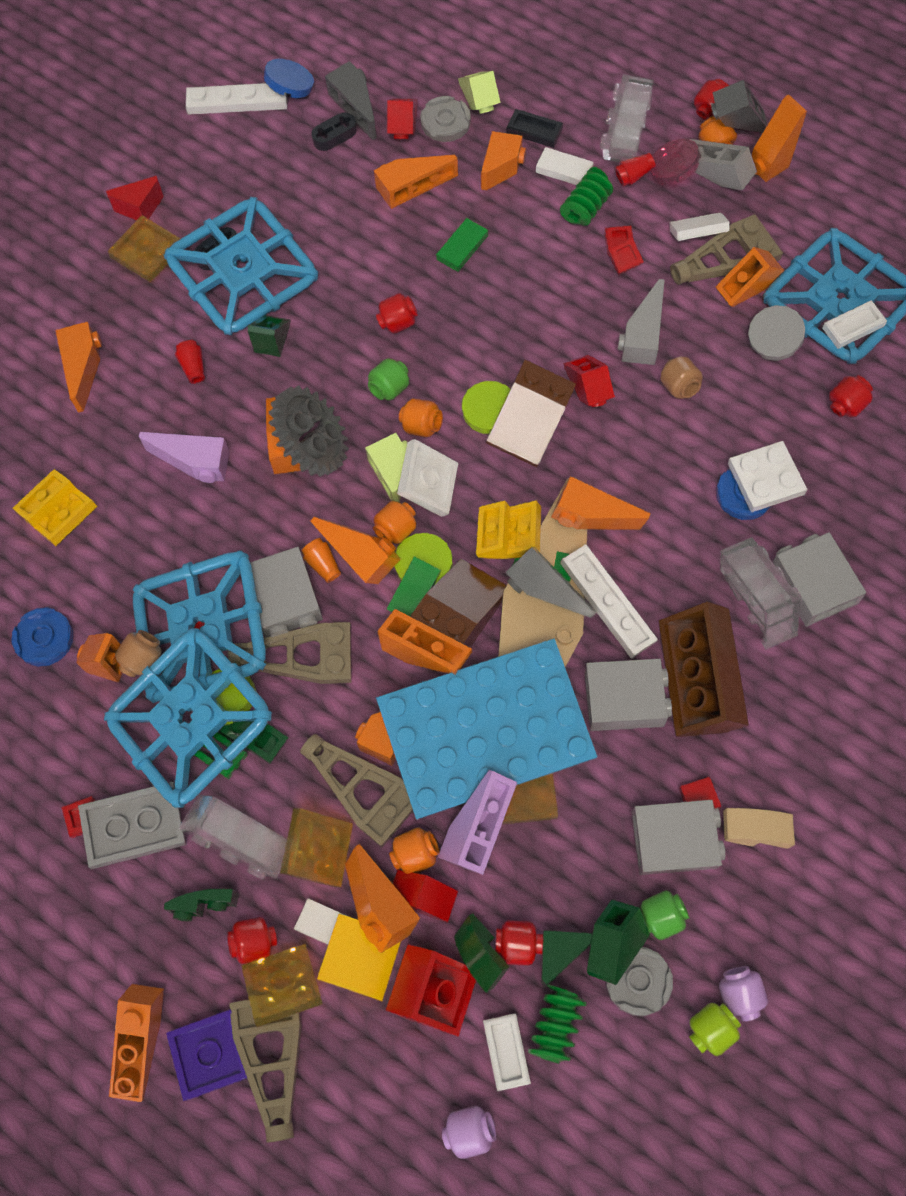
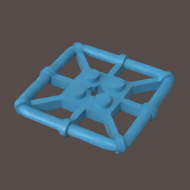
M250 197V199L236 204L212 220L208 218L203 222L204 225L175 242L165 250L164 254L169 267L189 291L188 295L190 298L198 302L213 323L221 331H224L226 335H232L243 330L249 324L271 311L276 312L280 309V305L317 281L319 274L313 262L293 239L294 235L291 231L285 229L268 207L261 201H258L257 197ZM247 211L243 231L227 239L219 228ZM257 212L276 234L262 244L252 234L255 214ZM209 234L214 236L220 244L207 253L185 250ZM281 245H285L301 266L275 263L268 253ZM237 260H240L241 262L247 261V263H246V266H245V267H243V268H238V267H236V266H237L236 261H237ZM179 261L207 264L214 274L196 284ZM275 274L302 278L275 296L262 283ZM220 283L230 293L226 319L221 316L205 295L206 292ZM255 287L266 302L234 321L239 297Z
M830 228L828 232L822 234L801 255H797L791 260V265L764 292L763 300L769 307L775 305L786 306L785 304H807L813 308L818 314L810 321L803 318L805 337H811L835 356L847 361V364H856L886 335H890L896 329V324L906 315V275L883 260L884 256L880 253H873L849 235L839 231L838 228ZM839 243L868 263L858 274L842 264ZM829 244L832 268L823 276L809 266L808 262ZM877 269L903 288L877 289L865 279ZM797 273L814 284L807 292H779ZM838 293H844L848 299L844 297L839 299L837 295ZM871 300L873 303L876 301L904 300L888 318H885L887 320L885 326L874 331L859 348L855 347L853 341L837 349L831 339L817 328L825 319L831 320Z
M239 550L195 564L188 562L183 564L182 568L148 578L139 585L136 584L132 589L134 591L132 603L136 633L139 630L149 633L144 601L146 598L165 610L167 614L169 630L153 635L160 641L159 645L169 642L172 645L180 636L188 632L189 629L194 628L195 624L200 621L205 623L200 628V631L206 634L221 652L230 650L249 662L239 666L244 678L257 673L259 670L263 671L266 663H264L266 649L260 619L262 606L257 601L252 566L247 553ZM231 565L215 591L200 595L197 575ZM241 574L245 605L242 608L228 612L225 597ZM186 579L189 599L170 605L149 591ZM248 618L253 655L233 644L230 623ZM188 647L161 674V677L169 686L182 665L187 663ZM201 648L200 676L198 679L208 689L221 676L222 672L212 675L210 657ZM152 682L144 689L146 698L152 703L160 702L164 698Z
M198 628L189 629L150 667L147 666L142 671L143 674L114 701L109 711L105 712L104 721L107 722L111 733L133 759L132 764L137 770H142L162 797L172 804L174 808H183L222 770H228L233 765L232 761L263 731L267 722L271 721L272 712L269 711L267 704L242 676L240 667L236 663H231L214 642ZM188 647L186 676L171 689L159 674ZM201 648L222 671L221 676L208 689L198 679ZM151 682L164 696L150 712L121 713ZM233 683L255 710L225 711L216 698ZM193 710V713L190 715L192 721L190 723L183 722V714L186 711ZM254 721L225 751L212 738L227 722ZM150 722L160 736L145 751H142L121 723ZM168 745L178 756L175 789L170 786L152 763ZM205 745L215 760L188 786L191 757Z

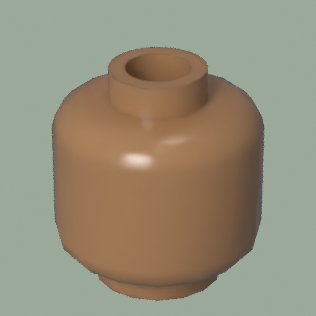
M681 356L669 360L664 365L660 379L671 395L675 398L683 399L694 396L700 390L703 376L699 368L689 358Z
M139 630L138 633L131 632L127 634L115 653V658L120 664V671L130 677L142 675V671L147 666L150 667L161 656L160 641L152 634L143 630Z

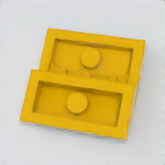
M54 469L12 509L56 547L97 505L92 499L78 490L70 480Z
M504 500L479 507L476 555L479 558L511 559L521 558L531 547H535L540 552L541 506L538 501L535 500L510 507Z
M338 914L317 979L383 1001L401 941L380 953L375 945L366 938L365 933L360 928L359 920Z

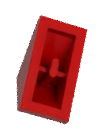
M157 176L106 191L114 212L144 224L147 223L164 197Z
M397 870L393 885L413 910L448 923L458 891L427 875L412 872L406 874L401 870Z

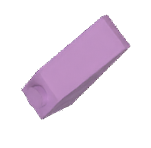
M140 432L139 438L146 451L191 477L206 483L225 480L229 449L224 438Z
M489 770L450 825L438 858L483 875L517 782Z

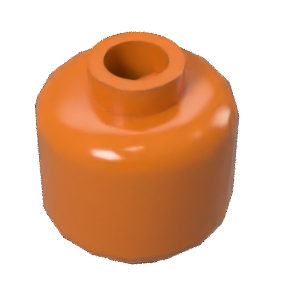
M714 116L704 121L700 126L699 140L733 145L737 139V133L734 128L725 126L720 119L716 120Z
M413 398L400 409L399 421L402 423L403 430L407 434L431 437L440 430L443 414L435 402Z
M390 501L374 516L375 526L373 530L379 538L384 537L393 544H399L416 529V520L414 518L416 512L406 502L401 504L397 501Z
M417 827L395 837L393 840V851H390L389 855L393 866L397 870L401 868L403 872L410 874L411 872L419 873L434 866L440 850L432 832H426L422 828Z

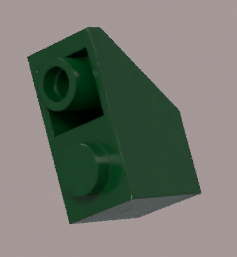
M613 899L609 902L594 924L587 966L589 976L614 985L618 984L650 936L639 907Z

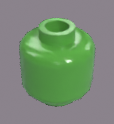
M390 358L381 361L368 375V388L370 392L380 400L390 401L395 399L409 385L408 369L405 364Z
M664 890L645 899L641 904L642 915L649 933L652 932L658 940H665L685 930L686 920L690 916L678 893L673 895L670 891Z

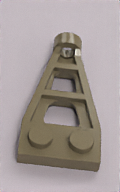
M754 214L732 223L729 226L728 232L717 234L684 260L671 264L670 272L673 280L678 285L687 281L693 282L726 276L743 259H730L724 251L723 247L733 240L739 242L746 254L753 247L769 251L776 261H779L783 252ZM710 253H714L721 265L706 268L700 259Z
M350 622L319 623L275 637L264 638L265 649L277 646L287 647V662L276 664L264 661L266 666L263 671L259 670L260 672L319 684L352 683ZM310 641L318 642L320 644V663L316 666L297 663L294 659L295 648L300 644ZM252 642L234 643L253 655ZM228 650V660L231 663H236L238 666L249 663Z
M318 734L312 735L302 746L300 753L309 761H312L357 827L382 848L413 812L403 780L326 742ZM338 761H344L357 770V774L346 786L341 785L331 774V769ZM362 780H371L381 785L385 790L384 795L370 810L363 809L354 797V789Z
M291 991L229 1003L232 1011L230 1015L233 1040L265 1126L266 1143L294 1138L292 1112L302 1029L298 992ZM275 1031L281 1032L284 1037L281 1058L275 1063L263 1064L258 1059L253 1045L255 1037L259 1034ZM281 1070L284 1073L283 1096L279 1099L269 1100L265 1096L262 1075L267 1072ZM276 1118H281L284 1124L273 1126L272 1122Z

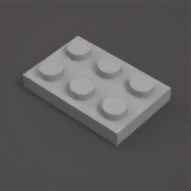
M169 782L170 786L175 789V784ZM154 786L78 805L88 867L91 870L187 845L180 809L174 808Z

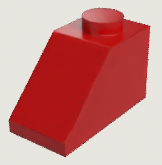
M392 98L387 100V133L394 134V139H409V134L415 133L418 99Z
M590 355L563 363L570 381L576 384L574 390L581 402L590 407H599L606 404V400L615 397L608 366Z

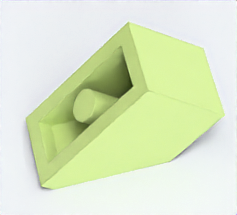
M482 71L458 78L459 85L471 110L479 109V114L494 110L493 105L501 103L493 71Z
M394 433L365 448L368 462L390 500L400 502L401 496L397 492L407 441L401 442L397 433Z

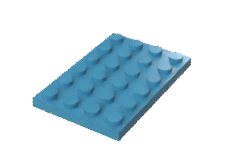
M555 638L458 670L456 675L449 673L376 697L416 820L466 803L489 770L516 781L517 785L597 758Z

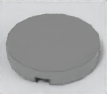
M441 96L430 100L425 104L426 107L420 113L421 128L424 133L431 139L440 142H451L461 138L468 132L471 124L470 109L466 103L461 100L460 102L456 101L451 96Z
M775 305L764 308L755 315L750 323L748 336L751 348L766 360L779 361L791 357L804 343L805 325L803 318L797 311L787 306Z
M642 947L618 984L614 985L606 982V989L611 1001L621 1011L632 1016H647L659 1011L668 1002L673 990V975L659 953Z

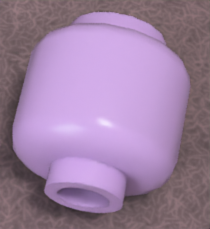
M748 966L736 967L724 972V978L718 984L724 1005L734 1016H740L741 1021H750L760 1017V1011L768 1004L767 994L760 974L750 971Z
M478 1106L453 1111L447 1117L446 1127L442 1129L444 1145L446 1149H452L456 1157L460 1159L487 1153L491 1148L492 1142L496 1140V1129L491 1114L484 1112Z

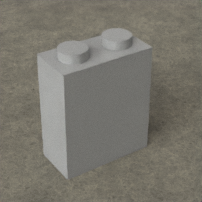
M830 532L822 536L818 534L811 535L801 545L794 548L792 545L780 549L776 553V557L771 565L773 572L806 627L859 604L866 594L865 589Z
M299 547L250 562L257 601L262 606L260 619L262 631L266 638L275 637L297 628L315 625L318 621L323 620Z
M661 659L586 663L584 674L590 731L665 726L668 717L672 716L671 699L665 698L664 687H668L667 669H662Z
M713 800L635 806L631 811L639 875L717 869L722 866L721 860H725V846L722 840L718 841L717 828L721 826L719 809L713 806Z

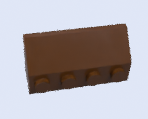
M707 601L659 620L676 736L722 734L749 726L729 608Z

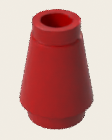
M651 153L620 161L619 165L614 169L620 184L624 187L626 185H633L651 169L655 168L656 164Z
M194 340L180 342L175 347V357L189 383L196 384L202 382L205 379L201 346L197 345V342Z

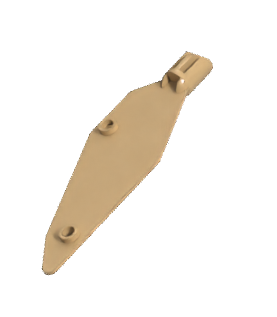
M562 489L545 517L540 533V553L553 567L557 551L571 554L582 546L587 545V529L565 527L551 517ZM571 579L569 583L585 599L583 593ZM508 583L503 591L498 657L555 638L564 666L566 667L583 635L584 615L529 596L524 591L519 594Z

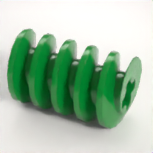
M591 167L576 185V188L560 206L561 216L566 221L583 226L590 224L591 219L602 208V204L613 193L614 188L608 180L606 173L597 167Z
M547 985L555 993L544 995L543 998L551 1008L540 1009L539 1013L547 1021L536 1022L535 1025L543 1035H533L531 1038L539 1046V1049H528L527 1053L559 1064L560 1061L571 1060V1057L563 1049L564 1047L575 1046V1043L567 1035L579 1032V1029L571 1021L583 1019V1016L575 1008L586 1006L587 1002L575 993Z

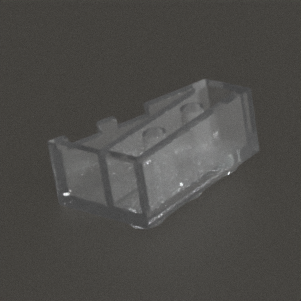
M623 74L621 84L616 83L613 93V100H616L614 109L609 108L606 124L610 125L608 133H603L600 142V149H603V159L620 162L637 156L642 131L647 121V112L652 104L654 80Z
M751 537L721 550L720 570L738 601L743 599L752 613L747 616L751 625L757 623L764 634V639L761 643L765 650L798 636L800 604L802 603L801 594L796 587L790 586L785 579L782 569L779 566L775 567L769 559L766 549L763 546H759Z
M197 795L178 828L191 835V841L206 849H209L211 846L221 852L219 856L234 865H237L238 861L247 865L248 869L246 872L261 880H264L266 876L277 879L295 843L214 796Z

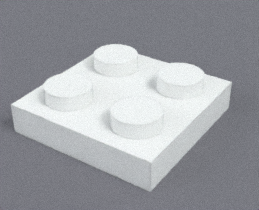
M416 439L407 443L397 494L441 517L448 515L458 462Z
M783 441L731 457L728 461L730 470L751 512L803 496L808 490Z

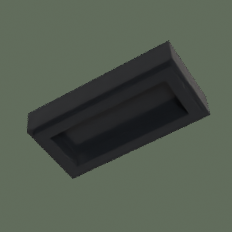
M515 109L506 127V133L520 135L525 140L554 148L563 130V123Z

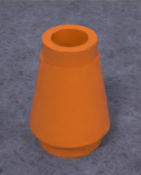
M321 538L311 541L301 550L304 555L303 560L327 583L334 581L341 575L328 543L323 542Z

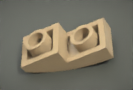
M726 808L723 810L725 841L752 847L762 843L786 849L795 845L793 814L748 808Z

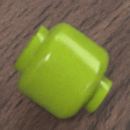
M715 1003L707 1004L689 1021V1025L694 1032L689 1038L702 1054L708 1050L712 1055L720 1056L740 1039L738 1028L741 1027V1024L723 1003L720 1006Z

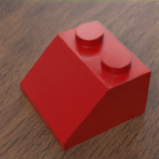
M407 945L385 1011L459 1037L476 980L465 964L433 950Z

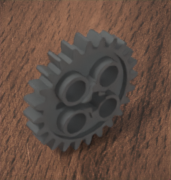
M300 385L295 388L291 386L275 397L276 400L271 402L273 409L269 411V414L274 419L269 421V424L276 428L271 434L279 437L280 441L276 444L277 447L285 448L283 456L287 457L290 455L292 457L291 464L294 466L299 463L301 472L308 469L310 476L316 473L319 477L325 474L329 475L343 465L342 461L347 459L344 453L349 448L343 443L348 438L342 435L345 427L338 424V421L341 419L340 416L333 415L334 407L328 408L326 406V398L320 401L317 391L311 394L308 387L302 390ZM317 421H320V424L299 442V438L309 431Z

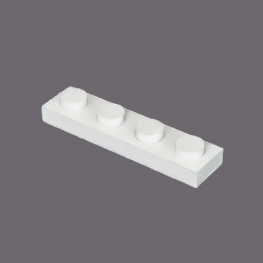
M267 83L186 88V110L188 115L287 109L288 93L285 92L284 95L278 94Z
M587 545L582 546L562 559L560 563L631 659L656 643L658 640Z

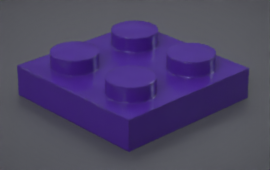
M231 1009L166 1033L183 1101L197 1098L247 1079L233 1040Z

